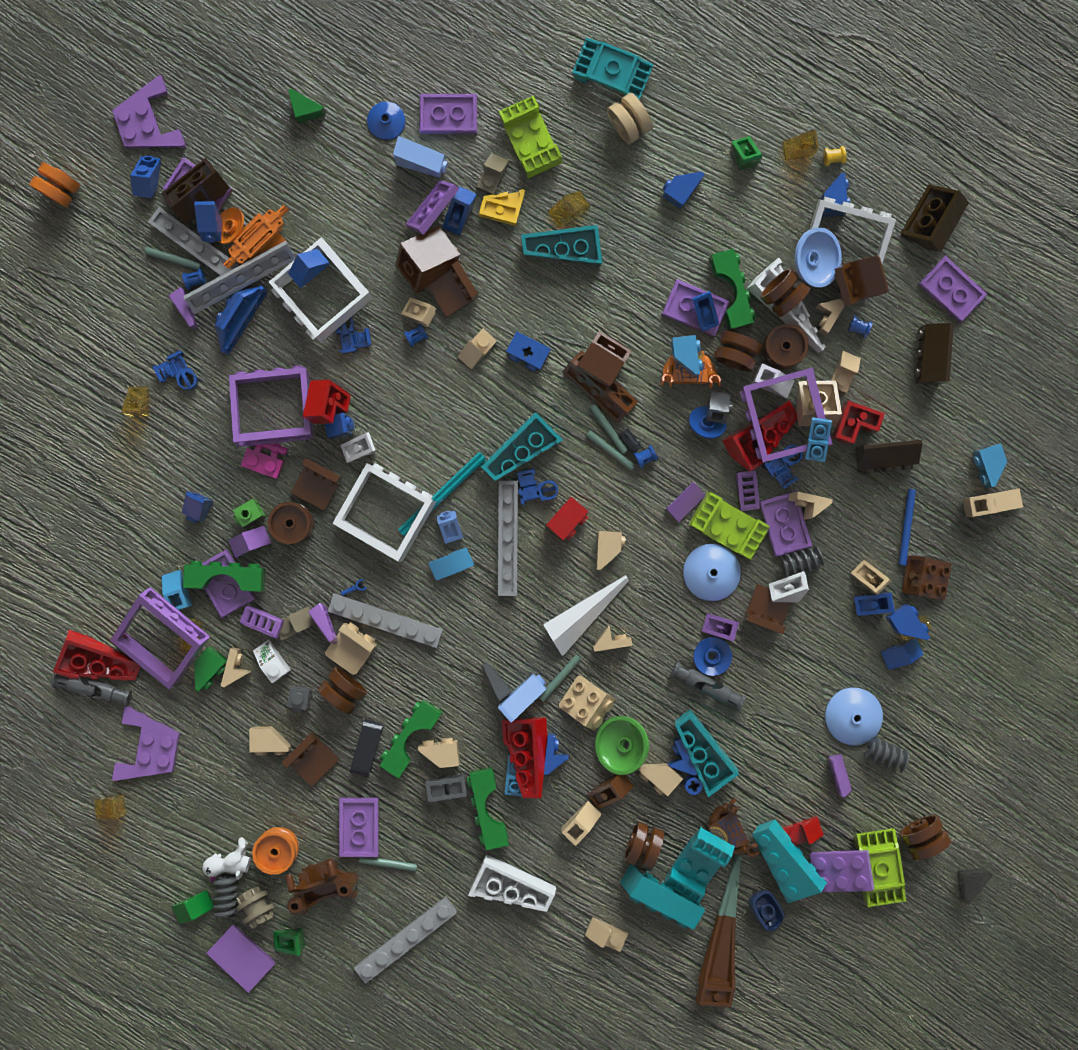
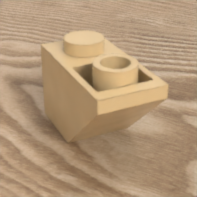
M272 726L252 727L249 729L250 752H255V755H267V752H275V755H286V752L292 749V745Z
M453 738L441 739L442 742L434 743V740H425L418 746V751L439 768L460 765L458 740L453 741Z
M667 763L645 764L638 769L640 771L638 775L646 782L650 780L654 784L653 788L660 795L664 793L669 796L683 780L682 776L672 767H669Z
M587 800L562 826L561 831L576 846L590 832L602 813Z

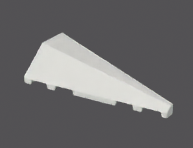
M777 258L763 270L747 288L771 311L773 304L766 305L760 298V295L765 287L783 271L780 265L782 263L780 258ZM801 301L794 309L779 318L785 324H792L803 330L808 338V344L819 353L826 346L821 344L816 334L818 330L809 321L810 315Z
M626 575L543 624L562 656L627 584L629 580Z

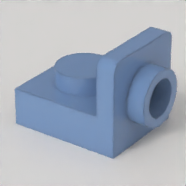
M445 511L437 516L438 525L445 544L463 538L455 511Z

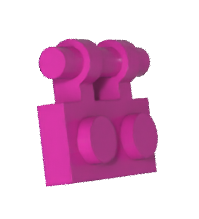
M280 443L256 445L255 450L247 448L241 466L278 479L284 461L277 458L279 453L286 455L288 448L281 446L282 444ZM262 449L271 450V456L261 453Z

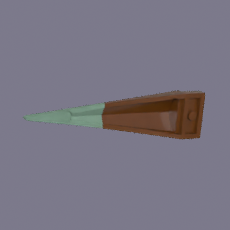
M742 855L735 856L697 981L699 982L695 1002L698 1005L731 1007L735 992L736 908Z

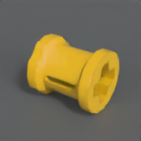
M841 146L839 149L833 150L824 149L823 159L825 166L839 162L845 164V147Z

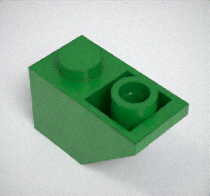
M212 646L206 648L194 662L195 690L197 692L203 689L205 691L208 690L214 683L212 679L216 675L220 676L225 671L227 660Z

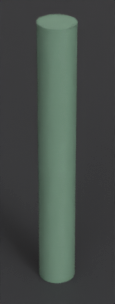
M150 247L145 248L144 253L146 255L196 270L202 268V263Z
M596 403L589 407L620 452L624 454L628 451V448Z
M591 430L587 433V438L631 471L634 468V463Z
M577 654L546 687V690L538 697L544 702L580 662L581 658Z
M360 857L359 859L361 864L416 872L417 864L374 857Z

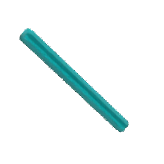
M478 452L433 495L432 500L436 503L432 511L486 460L482 453ZM422 506L398 528V531L403 536L407 535Z

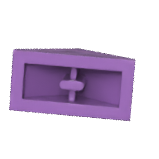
M261 526L230 539L229 543L235 558H238L271 544L265 526Z
M707 613L702 632L734 641L739 622Z

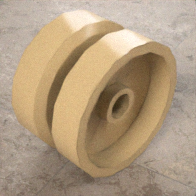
M633 93L624 96L621 99V104L614 103L607 108L608 116L614 128L629 145L638 140L639 133L645 135L653 129L649 114Z

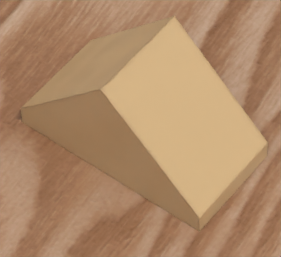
M865 560L851 572L871 594L878 595L891 582L888 577Z

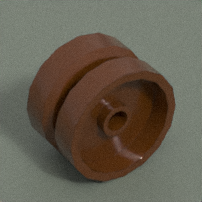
M792 267L785 269L777 275L760 295V298L766 305L773 304L772 311L778 317H782L794 309L810 290V286L804 281H797L798 274Z
M781 324L775 327L764 338L762 344V354L766 362L777 369H789L795 366L806 356L808 350V338L804 331L792 324Z
M723 331L719 342L724 347H717L713 358L731 368L753 372L756 365L753 357L759 356L762 345L742 334Z
M293 502L281 503L274 507L269 514L267 522L272 537L278 542L288 545L304 542L310 537L314 528V518L310 510L302 504ZM289 520L293 521L292 527L288 526L290 524Z
M334 667L328 675L330 681L324 680L318 687V692L333 706L350 715L357 707L355 700L362 701L368 692L351 675L340 668Z
M937 815L919 818L909 823L900 831V836L903 842L909 845L908 851L914 860H924L933 857L948 848L952 841L947 831L942 830L943 823Z
M638 821L629 837L624 862L634 866L640 859L641 869L650 872L658 859L664 839V830L654 827L648 834V825Z

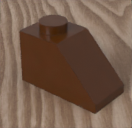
M615 774L588 792L587 795L597 810L621 800L634 786L626 775Z

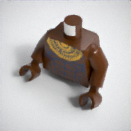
M732 799L729 804L726 803L716 807L709 817V822L706 824L709 831L727 843L734 845L733 855L756 857L760 852H754L752 848H756L758 844L753 843L748 846L750 843L736 815L741 806H733L736 799Z

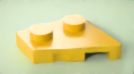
M521 189L519 192L509 194L504 192L499 195L484 196L479 217L516 226L525 190Z

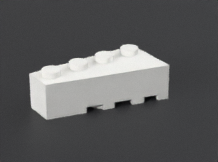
M486 854L468 896L484 897L486 900H498L510 905L513 903L522 905L525 908L547 912L554 898L556 886Z

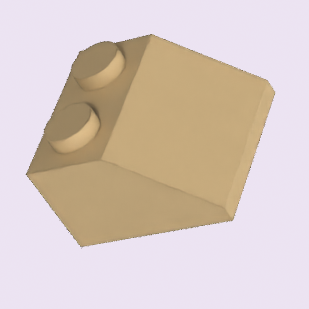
M798 381L796 412L798 426H810L812 417L816 418L806 381ZM816 381L825 417L828 420H832V425H837L842 415L837 382Z

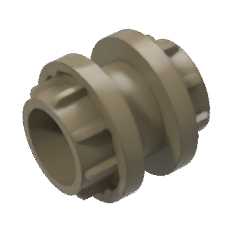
M258 886L237 897L239 905L236 907L237 912L244 911L246 918L242 921L244 925L249 924L251 929H255L274 918L272 910L275 906L273 903L267 905L264 898L268 896L266 890L262 891Z

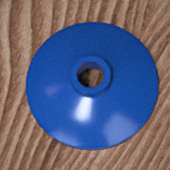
M380 102L369 111L367 117L368 128L379 139H394L402 133L405 127L404 113L398 105L392 102ZM384 116L389 117L388 121H383L382 118Z
M706 406L698 407L691 412L689 424L697 435L707 439H715L725 432L726 422L722 424L706 421Z
M716 637L705 638L697 644L694 650V663L706 675H720L729 668L732 661V652L724 640ZM714 652L715 658L709 659V653Z

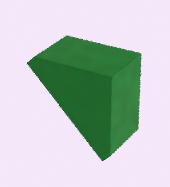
M289 89V96L298 123L325 116L326 111L323 106L297 91Z
M750 136L732 141L739 170L759 164L762 154Z
M206 889L171 907L179 924L193 921L211 910L214 903Z
M303 928L273 931L275 951L295 956L301 955L305 948Z

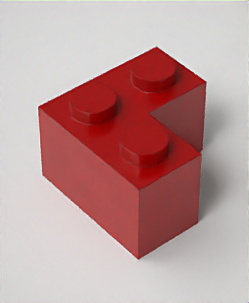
M331 380L310 381L303 417L313 424L333 423L335 413H348L351 395Z
M851 401L844 402L841 409L842 415L835 426L831 439L851 445L855 443L859 429L871 433L879 432L885 413Z
M570 497L546 526L562 541L565 538L569 540L576 533L574 530L576 525L579 524L581 526L589 518L586 515L588 511L573 497Z

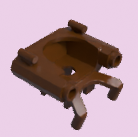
M332 858L302 868V873L297 874L300 881L299 886H295L292 874L285 876L288 892H295L287 902V909L291 914L301 913V915H305L309 908L324 900L337 896L340 898H347L348 896L355 898L358 894V890L355 887L358 884L359 876L355 872H345L338 869L337 861Z

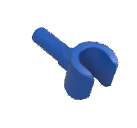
M360 579L356 582V585L341 591L342 596L356 590L364 591L367 586L363 589L358 587V583L364 580Z

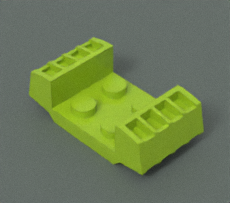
M534 95L498 111L507 136L528 179L563 163L557 144L553 143L541 117L539 105Z
M712 492L705 494L688 524L752 561L770 530V526L738 510Z
M895 828L854 834L855 847L858 850L869 851L874 890L862 891L867 907L906 902L904 875Z

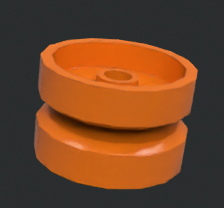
M42 161L38 172L47 180L45 181L40 177L33 176L29 186L63 207L68 208L72 199L63 190L76 194L81 185L70 178L71 176Z
M272 827L268 829L254 843L252 856L256 867L263 873L270 875L281 874L286 871L298 856L299 841L295 834L287 828Z

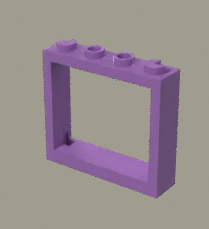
M293 366L292 369L274 368L273 371L255 370L254 373L236 372L235 375H229L233 443L237 447L314 439L313 423L305 418L304 427L244 434L240 432L237 384L301 378L304 413L307 391L310 384L309 372L306 367Z
M813 368L743 386V391H740L742 402H746L748 410H745L747 421H751L753 429H750L752 440H756L758 444L755 452L757 458L761 459L762 462L804 452L807 449V444L767 455L751 391L805 376L815 417L826 419ZM829 436V445L832 444L831 436Z
M150 587L138 596L110 641L170 690L184 676L210 636ZM142 606L192 646L175 672L170 670L126 633Z

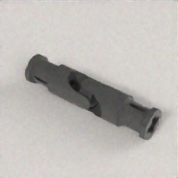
M676 661L670 672V677H676L684 681V684L703 694H707L723 704L727 703L735 707L737 711L741 709L746 699V696L738 695L731 691V688L714 681L692 668L688 669L680 665L678 661Z
M54 673L51 681L52 688L60 687L67 689L68 692L84 694L105 702L121 703L124 707L129 705L132 697V690L117 689L114 685L89 681L83 677L72 679ZM99 688L101 689L102 694H96Z

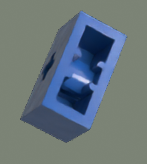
M516 331L506 350V354L509 355L508 359L516 363L519 361L525 363V367L533 372L536 370L541 371L551 352V348ZM531 349L532 356L524 357L523 350Z

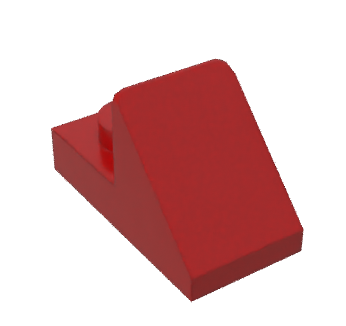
M817 816L782 827L794 845L804 842L812 844L824 835Z

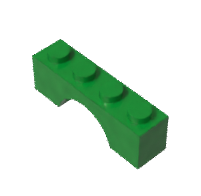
M734 249L712 254L709 259L714 277L725 279L734 290V302L724 313L729 331L751 326L754 323L753 320H755V313L753 308L750 309V294L748 290H745L743 284L746 281L744 273L740 272L739 269L741 264L739 254H735Z
M190 561V564H184L183 588H207L211 580L221 574L234 578L238 582L241 591L261 592L265 588V568H260V564H248V567H241V563H229V566H221L222 562H210V565H202V561Z
M424 699L421 703L416 702L411 710L414 714L410 719L406 718L401 725L403 731L400 735L395 734L390 742L393 746L389 751L385 750L380 757L382 761L380 767L398 779L411 761L406 751L408 736L419 729L431 730L442 713L441 710Z
M493 767L470 771V777H467L469 789L472 788L474 796H471L473 808L477 807L478 815H475L477 827L481 826L482 833L479 834L481 846L485 845L486 850L508 846L509 839L505 823L493 819L486 809V799L497 787Z

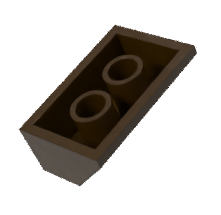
M205 157L161 194L171 209L187 224L196 218L195 202L215 201L223 197L230 187Z
M928 184L900 234L925 249L941 253L969 202L959 190Z
M954 323L925 324L918 329L917 341H919V348L915 352V359L918 361L917 367L914 369L916 384L939 386L950 381Z
M922 439L855 448L857 471L863 470L864 474L875 473V469L882 468L883 472L894 471V467L901 466L902 470L913 469V465L920 463Z

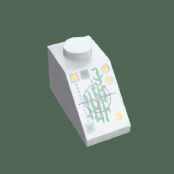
M269 639L253 650L261 670L271 683L276 682L291 671Z

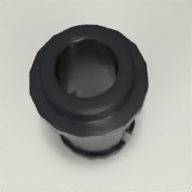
M629 428L619 435L628 446L629 452L635 453L642 447L641 441L634 437Z

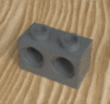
M465 774L427 779L428 802L467 797L468 789Z

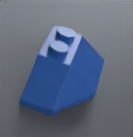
M259 286L235 292L233 296L230 295L225 303L227 306L224 311L217 315L215 329L220 350L224 354L229 356L268 293L264 287Z

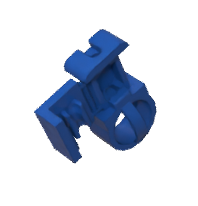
M352 317L349 318L351 326L346 329L345 323L342 324L343 330L340 328L336 329V333L341 337L342 350L339 351L342 354L357 352L358 349L354 348L355 346L358 348L372 346L369 328H365L364 332L358 333V331L354 330Z
M182 351L169 355L167 357L168 361L158 366H152L161 383L167 381L166 378L172 376L176 377L178 385L185 390H193L198 385V377L192 368H188L182 357L185 353ZM186 374L193 375V385L190 384ZM182 377H183V379H184V381H185L187 387L183 386V384H182V382H181V381H182Z
M790 445L787 446L784 450H788L789 448H795L799 446ZM803 452L799 453L796 461H789L790 458L797 455L793 454L774 459L768 464L767 462L763 463L771 477L775 476L774 473L776 474L775 478L782 489L799 480L795 475L792 476L790 473L791 469L788 467L798 463L802 459Z
M535 468L517 473L520 483L518 492L522 505H525V501L541 498V501L551 500L557 496L558 485L554 481L546 480L536 485L537 480L534 481L533 476ZM547 483L554 485L553 487L542 489V486ZM556 490V493L551 497L543 494L544 492Z

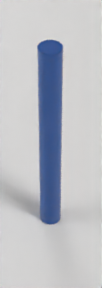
M908 489L898 565L906 566L916 494L915 489Z

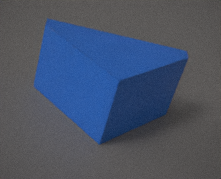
M318 249L297 254L288 274L302 288L330 263Z
M910 638L880 652L888 670L912 664L923 655L917 638Z

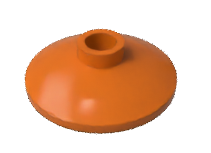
M235 207L228 208L220 214L222 233L221 241L218 242L221 244L233 242L242 231L244 216Z

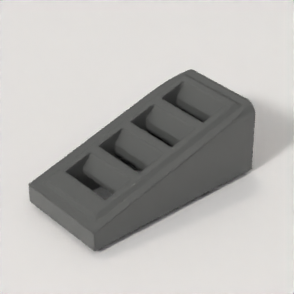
M485 661L483 669L496 698L500 701L510 693L511 688L491 664Z

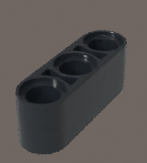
M368 719L364 720L350 773L369 777L384 724Z

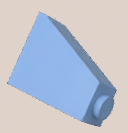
M398 136L393 152L397 166L441 178L442 172H446L448 165L444 154Z
M533 673L499 703V710L510 722L514 721L546 690L544 686L546 684L545 680L539 674L535 676Z

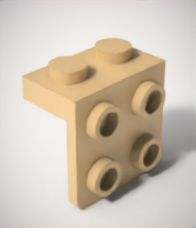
M350 622L349 624L344 623L341 626L340 632L336 636L338 643H331L325 651V655L349 673L355 675L377 644L374 643V638L368 634L363 635L358 631L359 628Z
M577 676L559 703V707L582 725L595 731L602 724L606 713L612 709L616 699L584 677Z

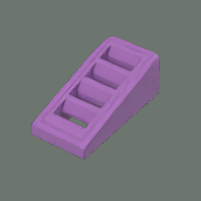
M180 287L171 293L169 298L189 327L196 330L198 324L194 313L184 299V295L187 293Z
M756 470L736 473L740 511L760 509ZM751 477V481L742 482V478ZM752 485L753 489L743 490V486ZM753 493L754 496L744 497L743 494ZM754 500L755 504L744 505V501Z
M319 603L308 611L309 615L330 643L336 644L338 641L327 608L322 603Z
M247 605L240 623L278 638L284 620L254 606ZM275 621L272 631H270L272 622Z

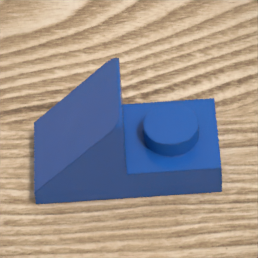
M710 291L691 299L690 306L695 312L701 332L720 325Z
M882 592L878 595L854 597L857 616L894 612L892 593Z
M548 733L545 775H548L569 758V755L554 753V751H558L559 740L555 739V734Z
M681 737L673 739L675 745H672L675 754L681 757L668 762V766L694 776L698 773Z

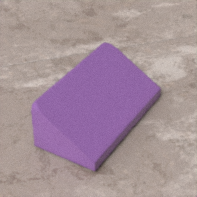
M692 482L665 510L679 523L704 498L705 494Z
M837 754L827 759L837 793L845 797L852 789L841 754Z

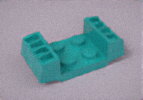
M586 37L572 74L574 79L584 84H587L588 80L620 92L624 96L633 93L640 100L654 64L608 43Z
M700 827L674 861L671 869L665 876L664 885L699 903L705 895L707 884L720 866L725 868L732 858L735 846Z

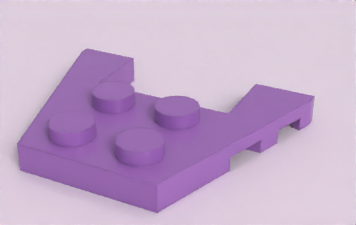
M161 75L157 76L112 110L123 144L127 149L186 147L180 129L162 135L160 133L150 100L168 94Z
M131 706L124 707L122 724L140 726L141 733L135 765L116 762L112 780L117 781L174 771L180 732L149 718L148 715L134 710Z

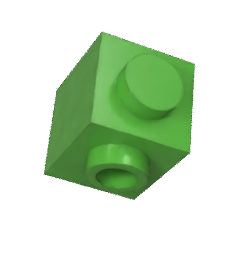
M251 499L233 510L235 522L238 526L241 525L242 527H248L266 516L257 499Z

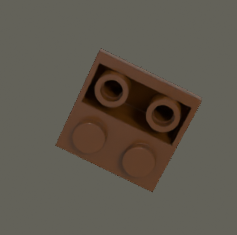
M599 331L576 368L609 388L632 351Z

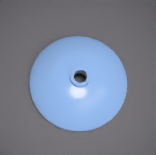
M825 228L808 230L800 238L795 251V265L800 278L811 287H824L835 279L834 269L841 265L842 260L841 247L837 238L831 231Z
M705 544L697 547L688 555L683 568V577L688 589L698 598L707 601H717L728 597L738 586L741 576L737 557L731 550L719 544ZM712 569H715L717 571V574L715 576H711L710 571Z
M846 688L837 692L828 702L825 710V722L829 732L838 741L847 745H861L869 742L878 734L883 722V712L879 701L870 692L861 688ZM855 715L860 716L859 721H854Z

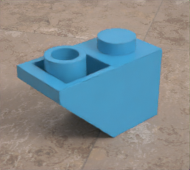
M696 335L672 338L673 360L692 376H699L700 371H703L702 360H698L700 341L696 340Z
M1001 444L973 452V461L976 467H979L981 473L979 475L982 485H985V488L996 486L1007 464Z
M181 570L163 575L162 591L164 599L179 611L193 606L188 589L183 588Z

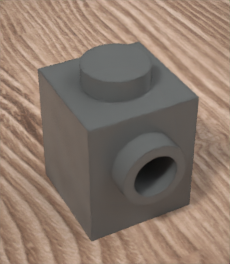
M711 391L707 405L706 421L725 424L727 416L731 414L733 403L730 402V394Z
M290 687L287 707L292 708V711L303 712L310 708L313 688Z

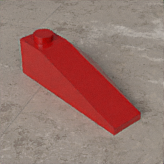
M790 401L758 418L767 455L778 446L780 439L784 434H787L797 420V413ZM752 422L722 440L729 455L749 472L764 463L761 459L757 458L755 452L758 444L756 440H752L750 429H753Z
M69 630L53 673L72 679L91 677V679L135 680L141 666L128 655L87 635Z
M517 718L512 722L508 719L502 720L503 741L511 756H509V759L514 764L516 770L515 777L522 797L541 798L548 738L547 718Z

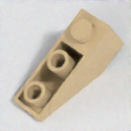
M1020 488L963 498L966 517L987 515L1023 507Z

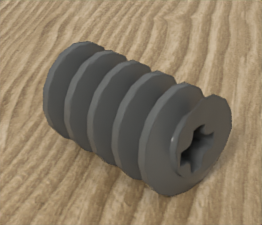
M818 546L814 547L813 551L808 548L806 553L800 550L799 554L792 552L791 557L789 554H784V559L781 557L782 569L786 577H789L790 572L793 575L797 574V570L803 572L807 568L808 572L812 573L813 566L816 571H819V565L824 567L823 556Z
M878 737L871 739L865 751L866 759L870 755H872V762L879 758V765L886 761V768L893 764V771L900 767V772H903L910 758L908 750H902L899 746L895 748L894 744H888L885 740L881 741Z
M236 875L217 876L219 880L213 882L214 885L219 886V888L213 890L214 893L219 894V896L213 897V900L218 901V904L213 905V908L218 909L217 912L213 913V916L230 918L237 915L235 914L237 912L235 905L238 903L235 898L238 896L236 891L238 884L235 883L238 881L235 878Z

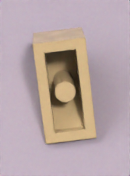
M598 531L597 570H601L621 552V548H625V536H622V532Z

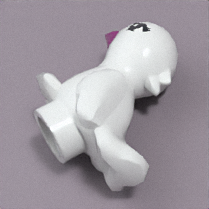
M241 837L238 840L236 851L228 854L224 859L221 858V854H214L205 860L202 870L212 883L217 876L224 872L235 874L236 880L242 877L243 872H248L251 863V857L245 856L248 842Z

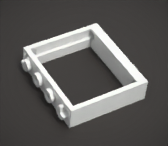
M825 196L824 200L818 199L810 229L819 228L825 207L887 223L877 254L881 259V263H883L896 219L891 218L892 214L883 211L880 212V215L872 213L873 209L863 206L859 210L854 208V204L844 201L842 205L836 204V199Z
M322 237L305 252L318 249L321 254L325 253L360 294L322 328L317 330L282 289L293 280L288 274L293 262L269 281L273 287L271 290L278 299L280 297L283 298L284 302L282 304L289 312L293 310L296 314L295 320L301 326L305 324L308 328L306 333L312 340L316 338L320 343L373 299L367 289Z
M366 463L333 524L396 561L403 562L436 502L432 500L433 496L425 491L419 493L416 491L415 485L407 481L405 484L400 482V477L392 472L389 475L382 472L384 468L378 464L370 465ZM371 473L424 502L398 551L345 521Z

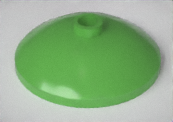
M617 716L608 719L598 730L595 750L600 763L608 771L618 775H626L637 771L644 764L648 756L649 741L640 723L630 717ZM626 742H629V748L626 747Z

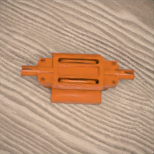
M283 204L277 212L269 209L263 216L258 213L233 241L235 244L228 250L231 257L223 265L229 270L236 262L243 264L286 241L279 233L284 226L281 218L290 210Z

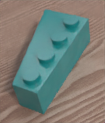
M598 225L521 235L523 256L594 265L603 264Z
M535 412L480 467L496 481L563 439Z
M691 709L675 720L678 733L698 773L705 792L710 797L739 775L738 768Z
M774 819L758 825L752 835L787 903L821 893L827 881L820 877L813 864H809L804 858L803 852L799 847H795L791 842V838Z
M630 865L620 881L621 885L630 895L629 899L637 904L639 902L644 903L645 907L652 912L656 910L661 912V916L667 920H676V923L685 929L689 927L694 930L704 914L705 908L700 903H696L679 892L675 893V890L664 885V881L659 884V881L647 871L642 874L637 868L638 866Z

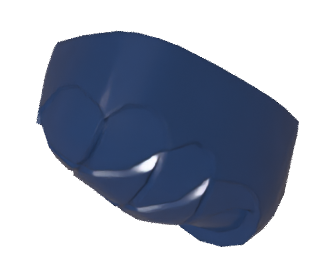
M759 890L749 898L750 910L756 923L766 932L777 930L782 924L785 914L773 894L767 890Z

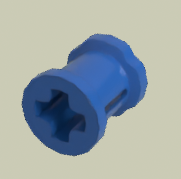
M201 268L193 273H182L183 282L187 290H190L193 286L207 284Z
M854 315L849 324L848 332L853 331L866 338L873 322L869 321L867 323L857 319V316Z
M421 323L418 324L417 328L404 332L411 347L423 339H429Z
M651 445L640 453H633L640 468H643L645 464L653 460L658 461V457Z
M694 775L686 776L683 781L686 791L691 795L699 794L702 790L700 779ZM691 781L697 783L693 789L689 786Z

